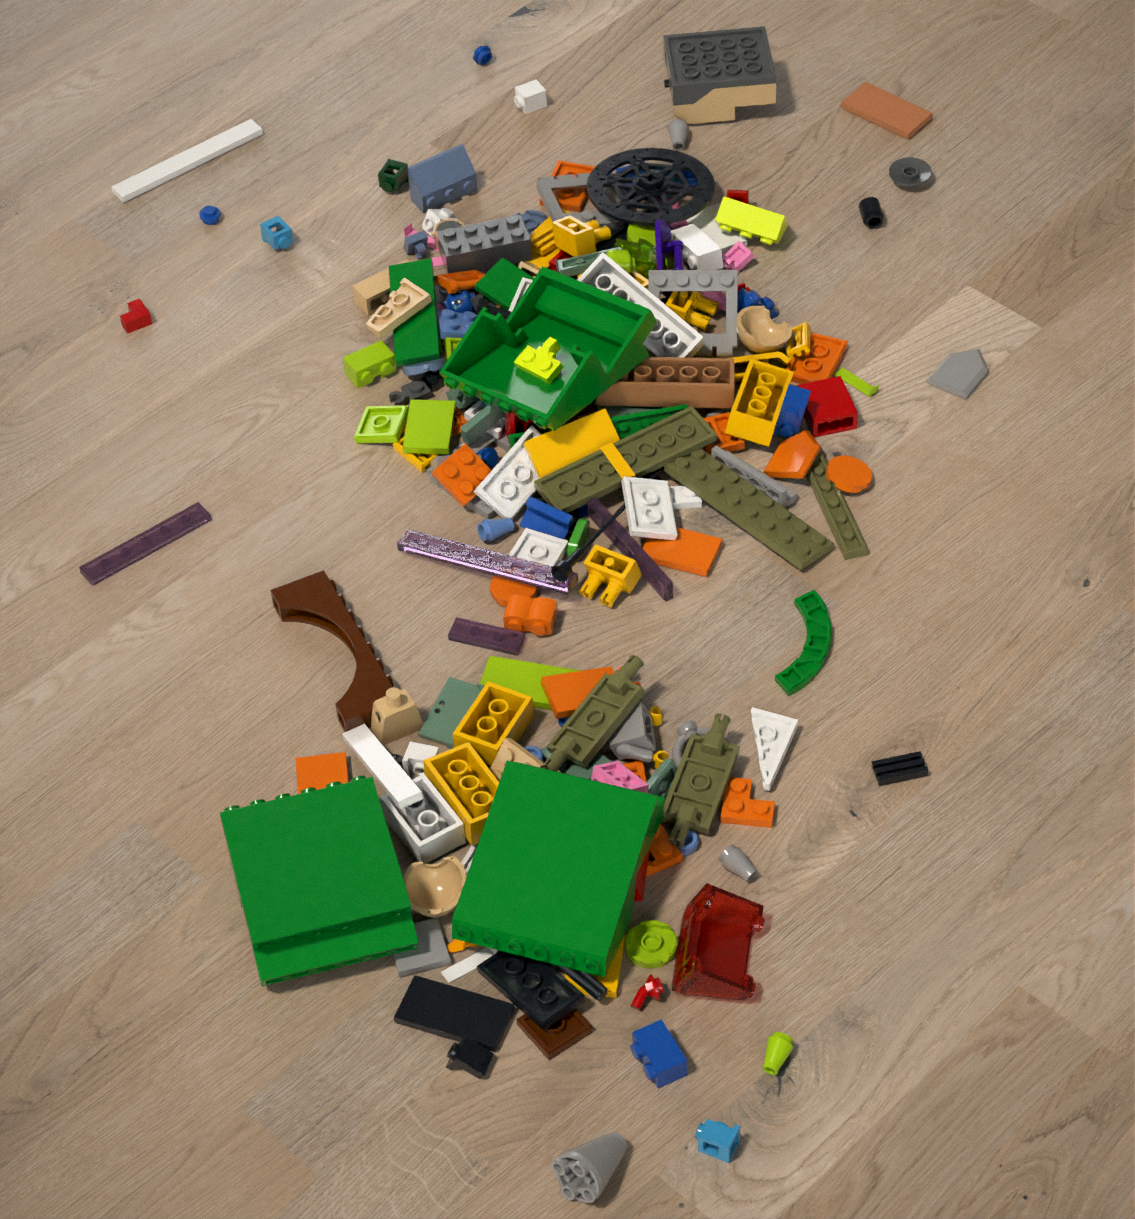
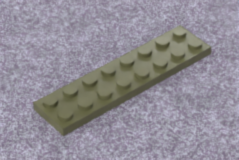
M690 406L613 444L635 473L636 478H641L664 467L665 464L675 461L677 457H684L717 441V434L694 407ZM600 449L535 480L534 488L548 505L569 513L622 487V478Z
M703 449L693 451L684 457H677L675 461L665 464L664 472L800 570L833 550L834 543L734 471L727 468L720 461L712 458Z

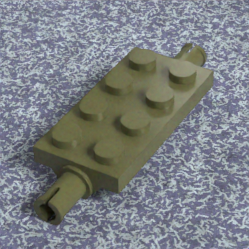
M630 655L622 668L616 670L613 675L604 674L546 746L551 756L545 762L547 765L545 769L557 772L565 761L587 767L645 694L642 686L632 682V678L644 665V662L638 656Z
M721 713L715 715L711 730L706 734L699 736L691 733L664 804L662 822L674 825L668 842L674 846L677 840L679 841L677 847L684 846L689 829L709 834L740 752V746L730 744L724 736L731 721L730 717L725 714L722 720H720Z

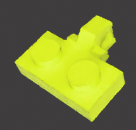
M551 337L543 343L542 347L539 346L537 350L527 345L514 361L517 368L548 384H551L564 368L562 363L555 359L561 347L557 340Z

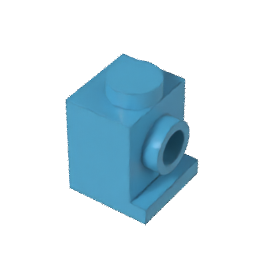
M279 216L260 224L262 240L267 242L274 250L279 248L286 249L293 242L292 229Z
M707 1119L704 1124L700 1123L695 1134V1139L698 1140V1152L729 1163L740 1143V1126L735 1124L733 1128H730L723 1122H715Z

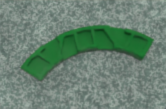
M815 590L794 599V605L805 622L807 636L800 657L796 658L786 669L775 675V682L788 696L801 690L818 674L830 651L831 622L827 613L828 610Z

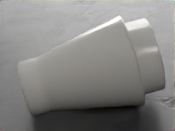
M675 119L671 121L668 130L673 143V149L680 151L685 148L689 126L686 121Z
M730 845L719 857L722 867L743 878L746 882H750L758 872L740 847Z

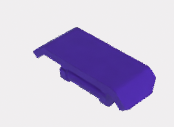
M659 219L655 223L657 270H666L665 253L674 252L675 269L673 270H684L683 242L680 240L669 242L672 239L671 229L663 219ZM665 291L662 294L669 299L673 291Z

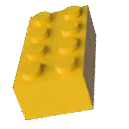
M750 358L730 412L725 433L769 447L788 386L791 384L794 372Z
M468 742L423 761L424 774L464 823L465 837L471 845H475L480 840L499 781Z

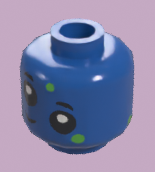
M459 290L457 293L447 294V300L444 301L446 309L458 313L466 311L475 312L470 300L474 297L473 292L469 294L468 290Z

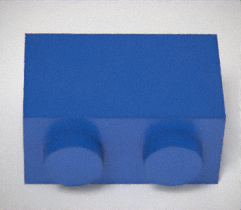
M789 384L774 434L790 438L799 433L810 397V390Z
M662 1019L632 1032L633 1044L630 1045L631 1052L636 1060H641L646 1077L649 1081L653 1079L658 1089L688 1076L687 1059Z

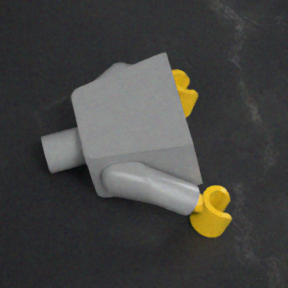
M639 701L599 751L602 753L611 749L616 757L621 760L634 759L647 763L654 761V767L657 769L665 759L669 758L668 753L664 750L653 754V751H656L653 726H660L663 723L661 709L658 706H653L648 711L643 703Z

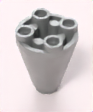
M615 1132L605 1134L563 1152L554 1160L551 1166L561 1185L563 1196L568 1200L576 1199L584 1203L594 1202L602 1194L627 1149L625 1139Z

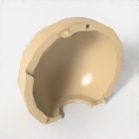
M749 306L737 314V336L741 343L753 352L760 354L775 352L783 348L792 336L791 325L785 321L782 324L774 323L770 317V311L765 306Z
M451 856L443 858V861L437 864H426L421 861L409 865L403 875V880L411 903V909L416 913L432 918L442 917L454 911L467 877L463 864L456 857Z

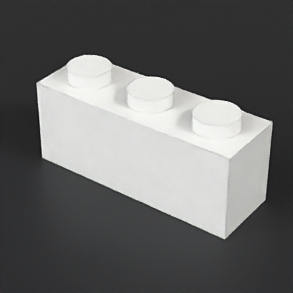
M690 224L671 230L672 239L669 242L676 240L683 242V260L691 269L718 270L723 268L721 248L697 226Z

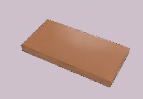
M868 82L862 84L841 102V108L906 139H909L927 124L933 115L932 112Z

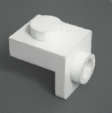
M447 208L428 209L422 228L431 236L437 223L446 219H459Z

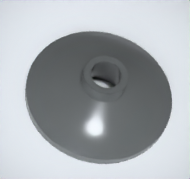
M912 157L898 159L889 168L890 178L894 182L910 187L926 183L932 173L931 167L927 162Z

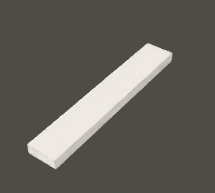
M365 724L342 733L346 744L400 809L424 799L422 791Z

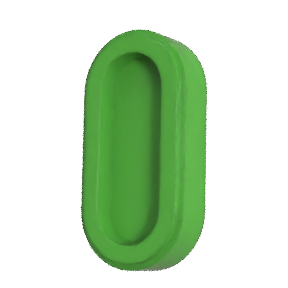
M580 518L577 521L569 540L568 557L586 543L590 528L589 520Z

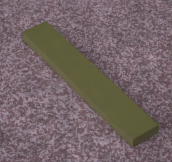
M823 453L817 454L806 477L844 560L867 556L868 549L841 491L834 486L835 483L832 480L829 482L825 472L828 463Z

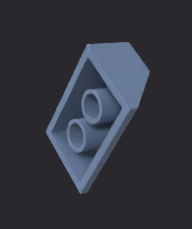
M463 144L407 167L411 201L423 213H426L428 209H435L478 190L476 172Z

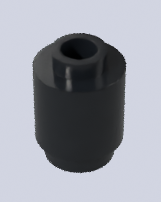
M875 197L863 199L858 206L863 223L868 228H878L882 225L884 219L879 200Z

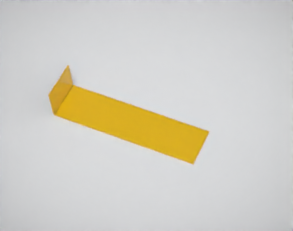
M612 442L600 447L622 479L624 476L636 478L635 473Z

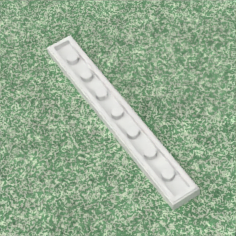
M249 119L112 186V192L124 203L263 135L262 128L252 119Z

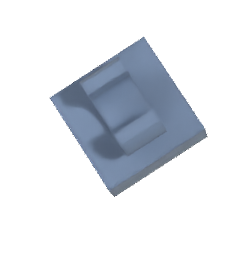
M425 230L405 237L404 250L407 255L414 253L417 259L426 257L424 252L427 248L428 236Z

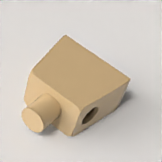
M389 688L386 691L385 697L375 700L373 703L371 730L383 746L419 731L423 725L417 706L405 689Z

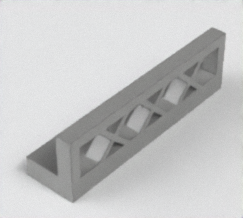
M718 446L711 449L712 458L720 461L787 509L797 501V493L728 450L724 451Z

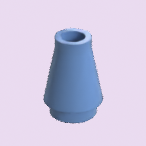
M511 518L484 519L481 523H478V535L482 541L491 542L508 532L514 531V523Z

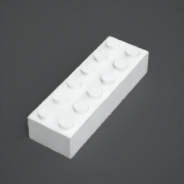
M602 252L577 279L652 311L657 323L643 343L649 353V357L692 358L703 347L704 339L702 335L605 253Z

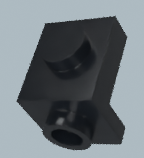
M466 1037L458 1044L455 1042L447 1053L449 1061L446 1068L452 1070L457 1065L476 1078L481 1079L485 1075L494 1053Z

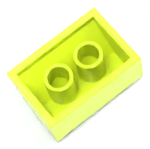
M724 196L715 219L719 229L726 232L738 231L740 236L748 239L754 236L760 238V242L767 245H772V243L778 244L788 226L784 215Z

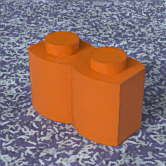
M510 595L503 616L504 628L514 633L529 631L539 636L551 635L558 614L557 601L544 597L531 598L525 595Z

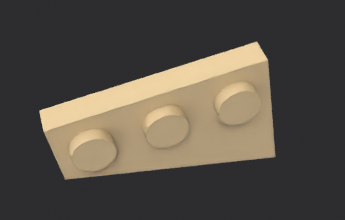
M403 278L400 282L401 287L397 291H392L389 295L390 300L386 305H381L366 322L368 330L379 338H383L432 302L430 294L406 278Z

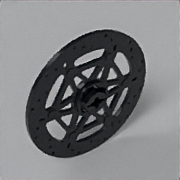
M638 148L614 154L601 161L591 171L587 180L588 197L601 213L617 221L640 226H655L659 219L665 220L667 224L687 220L700 213L709 205L715 191L713 175L702 162L688 154L664 148ZM646 160H655V161L669 162V163H673V164H672V165H663V164L645 163V162H643V161H646ZM623 165H631L615 177L608 176ZM650 169L661 170V171H659V172H653V171H651ZM688 170L696 178L698 185H689L682 172ZM632 172L635 173V177H626ZM678 177L682 184L671 181ZM603 188H613L619 201L616 203L612 202L606 196ZM620 189L628 190L630 192L626 196H623ZM666 195H677L669 201ZM686 196H694L685 205L676 209L671 208ZM662 198L663 203H659L657 200ZM646 200V201H650L652 204H649V203H640V202ZM639 208L657 210L658 213H643L631 211L628 209Z

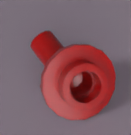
M652 974L648 976L644 986L640 987L637 991L631 1007L640 1011L647 996L660 1000L659 994L664 993L659 977L654 979Z

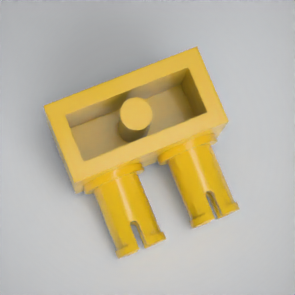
M567 216L552 222L555 246L574 257L596 252V243L611 238L610 229L606 226L600 228L598 222L594 219L583 223L572 216Z
M673 291L665 305L687 324L706 331L711 317L699 314L693 310L698 309L714 316L719 303L703 297L699 291Z
M595 544L583 563L589 576L579 589V593L585 598L592 599L600 584H607L608 586L599 598V601L603 605L612 608L621 591L629 594L632 592L642 573L636 560Z

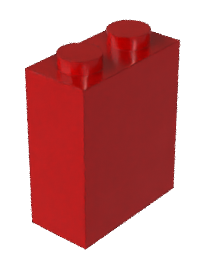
M841 376L797 385V387L811 391L804 419L814 438L857 429L858 412Z

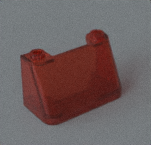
M706 883L689 902L683 913L672 979V991L681 995L745 1001L747 998H751L754 994L756 983L753 982V976L746 974L751 937L756 932H760L764 925L765 918L762 917L764 906Z

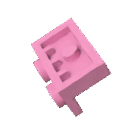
M618 760L593 766L591 780L644 793L648 792L649 785Z

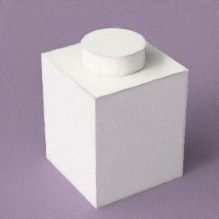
M537 80L515 87L514 103L525 115L547 107L546 90Z

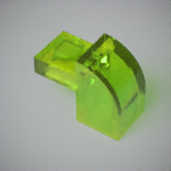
M617 238L615 248L622 247V250H628L631 257L635 259L634 271L648 279L649 270H655L656 247L642 238H639L638 243Z

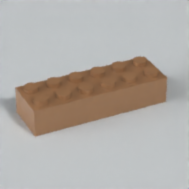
M647 357L596 398V406L673 407L688 404L689 407L693 406L695 408H732L734 404V358Z

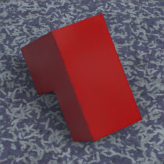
M140 298L128 302L129 312L120 315L121 324L126 333L152 325L151 315Z

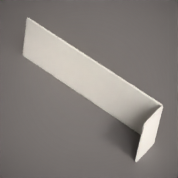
M486 947L441 971V974L450 983L476 969L479 964L497 953L498 950Z

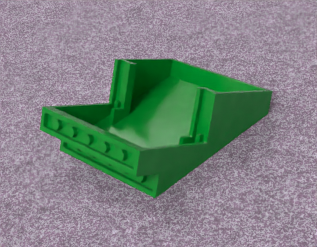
M542 266L507 320L500 313L494 316L489 312L488 308H482L439 373L445 380L444 384L452 390L457 388L471 398L476 396L487 405L491 406V404L498 406L505 413H515L523 421L531 420L542 429L549 428L556 431L649 356L643 343L657 323V320L648 308ZM549 337L557 340L561 347L555 359L560 361L564 367L551 384L517 368L514 364V361L527 345L537 350L539 346L542 347Z
M507 760L452 918V939L605 977L633 917L636 875L662 822L665 797Z
M357 776L348 783L332 782L327 784L326 788L318 790L314 787L306 788L301 791V794L292 796L289 793L276 796L275 800L267 802L264 799L255 800L249 806L240 808V806L234 805L225 808L224 812H220L225 840L241 908H243L261 987L418 949V939L411 915V903L373 777Z

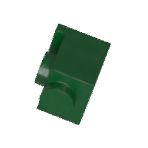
M388 159L378 173L379 187L386 192H391L392 190L398 192L403 184L409 181L408 164Z

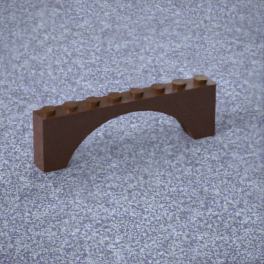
M323 570L271 589L273 607L282 622H299L320 627L335 635L349 648L356 661V671L349 689L335 704L337 718L344 732L363 724L371 728L373 703L375 700L385 697L386 691L389 688H393L394 684L389 674L385 675L381 659L375 658L374 649L370 641H365L362 627L360 625L356 626L352 610L346 609L343 595L336 592L337 588L333 578H328Z

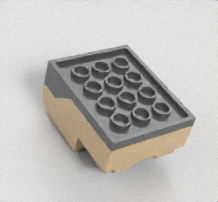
M765 26L663 35L664 63L667 73V79L664 80V88H669L673 112L677 119H682L688 124L725 122L735 120V107L776 103V73Z

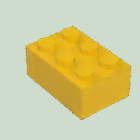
M488 681L453 732L454 748L469 742L484 763L492 766L504 739L511 738L517 742L534 717L532 697Z

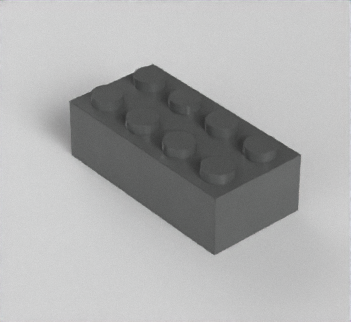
M521 214L437 231L439 253L447 273L491 269L502 257L512 264L533 260L531 239Z

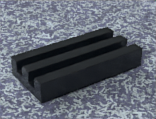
M921 751L872 761L871 767L879 786L928 776L927 766L925 767Z

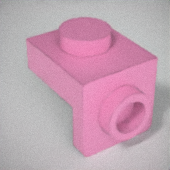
M738 241L726 254L722 253L723 268L725 270H738L739 272L755 256Z

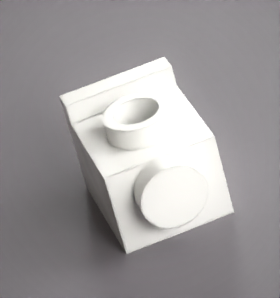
M410 742L402 760L403 770L408 776L410 774L417 776L424 774L423 760L440 754L439 747Z

